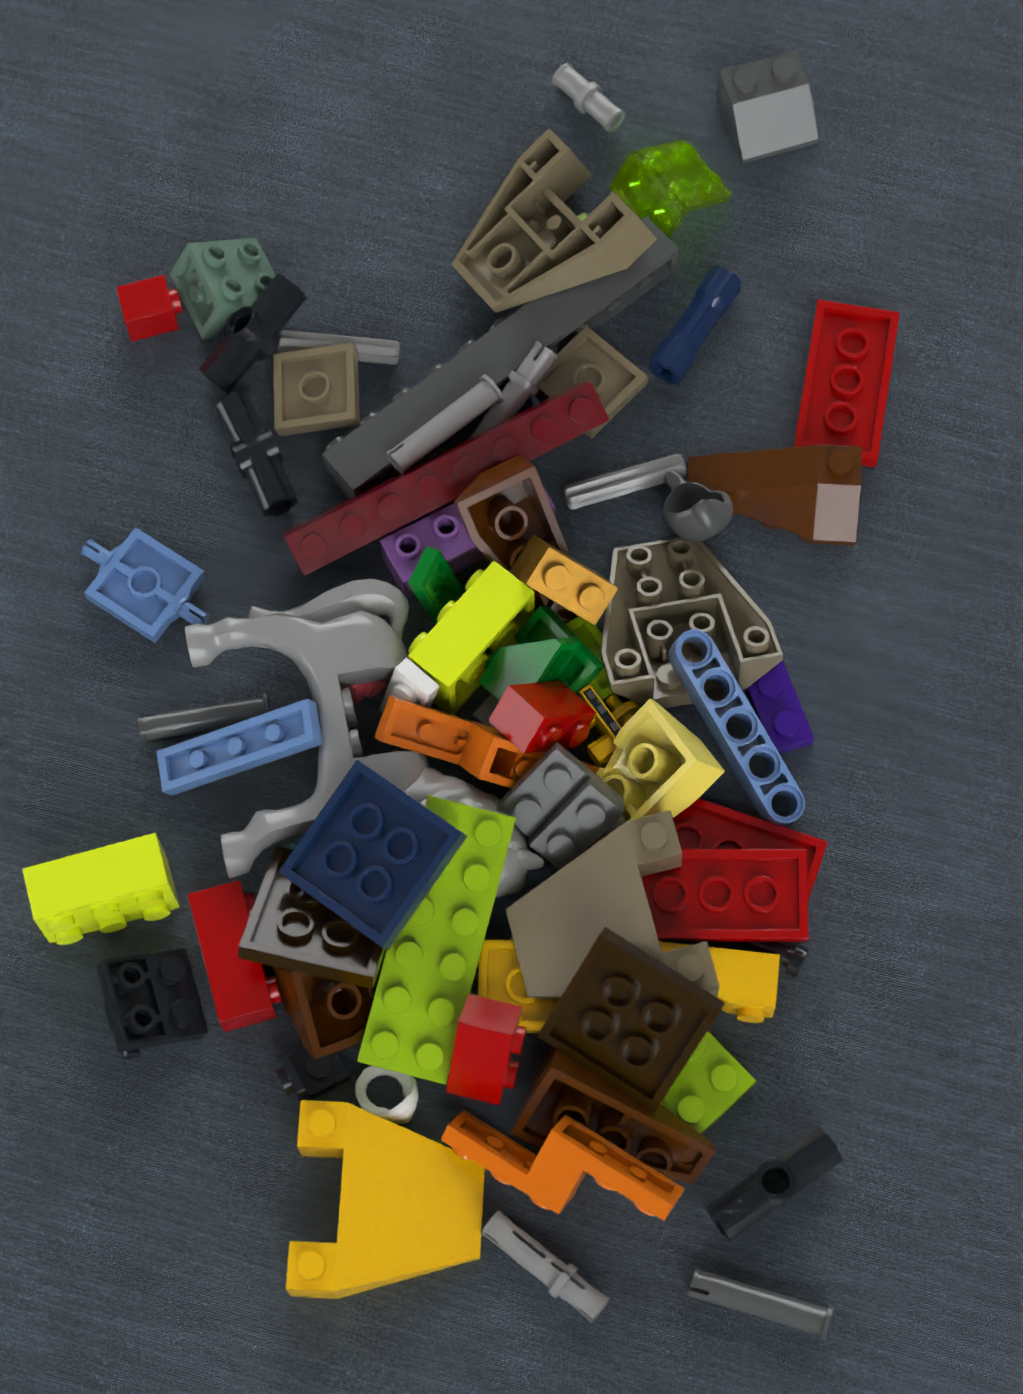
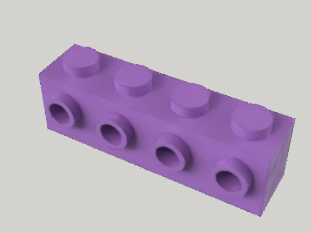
M546 492V495L548 497V500L555 515V505L553 504L552 500ZM455 503L446 508L440 506L425 514L422 520L408 527L403 525L387 533L384 539L379 541L382 559L406 598L414 595L408 582L427 546L441 551L454 574L486 559L470 540Z

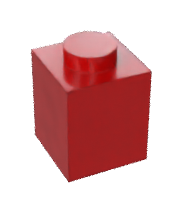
M164 275L116 287L131 342L179 330L175 314L182 313L183 310L177 288L168 290Z

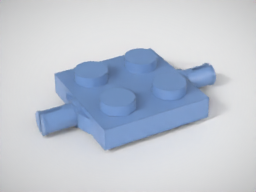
M135 527L126 540L112 551H108L92 539L86 542L88 546H83L81 554L100 565L97 577L84 592L86 599L152 642L156 643L168 626L179 617L191 624L207 623L209 614L190 603L192 595L206 578L204 570Z

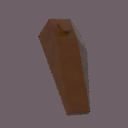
M810 445L690 456L688 458L687 482H697L709 490H721L727 493L733 502V515L739 513L761 521L762 526L773 530L778 527L799 535V539L812 544L853 546L856 544L861 493L862 447Z
M520 455L480 473L454 501L472 543L490 563L495 561L508 572H510L533 534L571 557L536 467ZM531 588L534 591L535 611L539 606L548 605L565 624L579 617L577 614Z
M386 949L373 989L273 967L284 1010L312 1059L315 1060L349 1048L363 1040Z
M552 1047L539 1068L510 1132L541 1149L550 1131L566 1114L667 1178L695 1184L717 1149L714 1143L661 1103L655 1112L554 1047Z

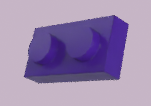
M781 661L745 689L753 710L780 755L811 745L815 739L784 662Z

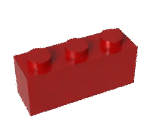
M238 880L187 894L219 1023L224 1032L277 1018L274 1004L280 1003L282 1000L275 976L266 977L262 963L238 958V946L256 901L254 893H245L241 881Z

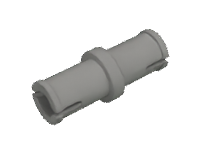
M568 63L563 64L556 70L552 83L574 101L575 108L581 113L587 112L608 132H612L620 126L624 120L625 112L602 94L603 89L596 82L589 83Z

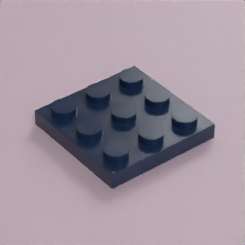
M357 759L283 864L279 873L382 948L389 950L465 841L467 835Z

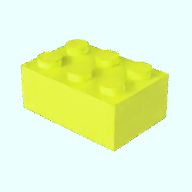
M495 561L485 571L479 569L470 577L465 586L466 592L457 602L454 600L449 601L440 611L437 617L438 623L428 634L426 632L420 633L408 650V653H410L408 659L439 685L433 703L444 712L452 715L456 714L481 685L478 681L486 670L485 662L488 657L500 647L517 645L519 642L514 638L515 635L535 612L534 591Z
M156 833L22 869L33 919L49 943L56 942L58 945L72 944L80 941L83 938V934L100 930L102 933L116 932L127 926L126 922L144 918L145 921L160 920L169 916L170 910L180 908L169 861Z

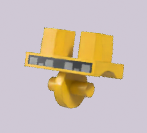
M589 684L579 691V697L596 712L589 725V729L594 726L602 737L587 746V753L596 766L605 768L617 745L613 744V741L619 730L641 707L632 700L623 704L618 696L613 694L605 701L613 711L611 713Z

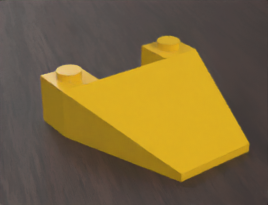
M300 1101L297 1148L301 1156L342 1158L343 1165L337 1243L289 1241L286 1290L291 1297L339 1299L480 1259L485 1180L484 1167L473 1160L461 1158L451 1148L348 1102Z

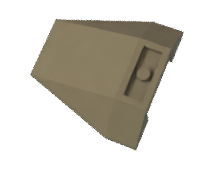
M678 537L613 548L609 582L615 585L618 590L606 607L601 659L611 691L642 706L649 699L655 700L664 709L693 704L669 660V650L672 644L685 631L691 629L701 630L712 638L742 691L783 660V653L771 621L702 541L690 542ZM690 642L682 644L681 652L686 660L694 663L701 661L702 653L696 644ZM714 680L705 681L704 692L709 699L716 700L724 697L723 687Z

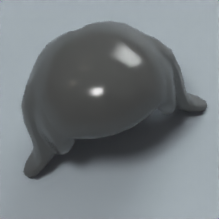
M675 471L666 473L665 480L671 489V493L664 502L662 514L667 524L679 537L690 542L704 541L717 535L729 524L734 514V506L727 493L721 490H709L697 482H686Z

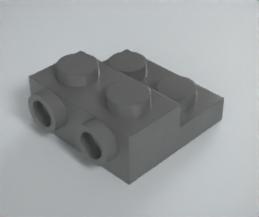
M556 742L498 801L496 810L515 817V826L530 838L529 846L560 870L592 847L591 844L601 834L606 837L622 825L624 817L621 814L624 812V798Z

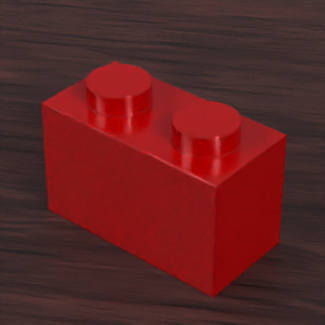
M562 681L508 685L488 721L523 754L548 751L556 742L565 749L576 748L588 736L589 725L596 712Z
M468 994L458 1021L446 1092L500 1106L505 1088L514 1089L520 1067V1062L512 1061L513 1053L521 1054L527 1027L519 1026L521 1006Z

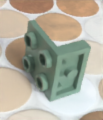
M256 238L188 243L170 272V276L202 339L217 338L230 315L242 307L251 306L276 276Z

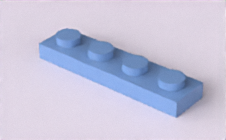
M307 698L156 751L162 792L173 796L322 745L323 741L316 702Z

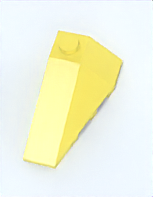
M649 699L619 730L613 741V744L617 745L606 767H600L596 775L624 798V812L621 815L624 817L623 823H625L626 821L666 811H671L672 818H674L692 805L725 771L696 735L655 700ZM601 834V835L591 844V846L595 845L597 842H599V841H600L601 839H603L605 836H603V835Z

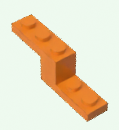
M389 695L374 736L381 742L458 764L478 779L512 788L547 752L523 754L494 727ZM580 761L595 774L600 768L599 766Z
M463 1110L447 1126L440 1139L451 1146L454 1153L461 1158L475 1161L489 1170L491 1175L499 1182L513 1185L530 1196L534 1204L540 1208L552 1210L558 1215L573 1198L586 1173L592 1175L601 1187L610 1191H617L633 1201L634 1205L641 1212L650 1216H657L663 1221L673 1210L685 1190L682 1186L566 1114L550 1131L538 1155L466 1110Z

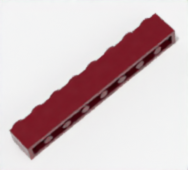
M582 381L414 466L404 474H399L281 535L299 571L305 576L458 498L480 473L517 455L522 456L527 461H531L609 421V417L592 382Z

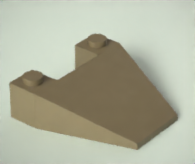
M550 129L545 131L518 158L451 264L495 313L627 269L657 240L640 218L614 192L583 221L564 204L592 174L571 149Z
M671 811L626 821L506 909L528 998L560 1000L604 927L612 930L715 997L718 996L719 983L707 941L661 952L641 879L642 876L678 868L682 865V850Z

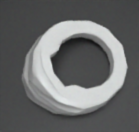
M371 1065L362 1071L356 1081L355 1096L361 1109L395 1124H404L412 1119L419 1097L417 1083L413 1076ZM377 1076H392L402 1086V1093L405 1099L391 1110L385 1107H377L366 1096L367 1085Z

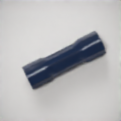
M722 266L711 267L670 334L664 337L650 358V366L648 368L656 377L663 379L668 384L680 383L693 363L697 351L721 315L727 312L741 291L740 285L742 282L735 273L727 271Z

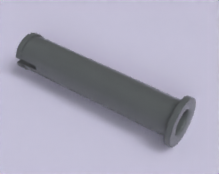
M266 691L263 692L262 697L152 715H139L138 727L142 743H147V741L215 731L272 710L269 695Z
M697 1267L695 1268L688 1293L689 1298L693 1297L819 1335V1341L823 1342L827 1335L834 1307L830 1303L828 1308L709 1273Z

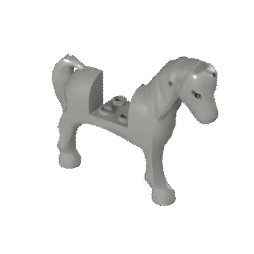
M375 579L353 580L328 590L307 603L287 611H270L252 606L249 610L248 618L226 617L210 625L196 623L185 627L187 647L193 668L209 665L225 650L251 646L269 648L282 653L295 663L306 678L313 701L317 704L323 744L318 746L317 784L313 795L301 804L288 808L257 811L243 831L221 835L223 856L229 878L248 873L255 858L270 846L287 838L305 834L357 759L424 806L428 795L507 815L496 810L499 801L496 796L487 794L455 776L443 775L440 771L429 766L427 757L424 754L414 751H396L364 757L358 729L350 730L351 727H356L358 724L349 686L390 679L395 667L407 657L406 649L402 642V634L408 618V600L401 590L390 583ZM387 615L390 618V625L378 616ZM515 825L496 897L520 892L526 882L528 870L544 866V860L527 849L525 837Z

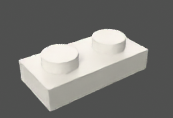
M406 657L395 667L379 710L383 713L389 695L431 708L439 685Z

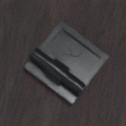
M185 948L105 959L96 966L105 998L104 1007L110 1030L114 1032L118 1051L122 1053L124 1060L141 1055V1048L202 1039L208 1033Z

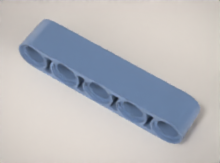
M691 629L685 631L677 638L669 650V660L675 673L760 818L780 826L796 821L805 809V799L792 774L712 638L701 630ZM683 643H694L700 648L702 653L700 662H690L683 657L681 652ZM714 680L723 687L724 697L722 700L713 701L706 696L704 692L705 681ZM737 718L743 722L746 728L744 739H735L729 735L726 729L728 719ZM752 756H759L767 762L768 774L766 778H758L751 773L749 761ZM775 794L783 795L789 800L791 811L787 817H781L773 811L772 799Z

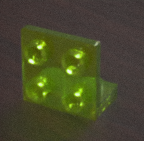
M682 139L631 151L609 186L640 220L647 216L669 239L687 212L727 202L732 195L722 183L721 178L711 171L697 155L696 149Z

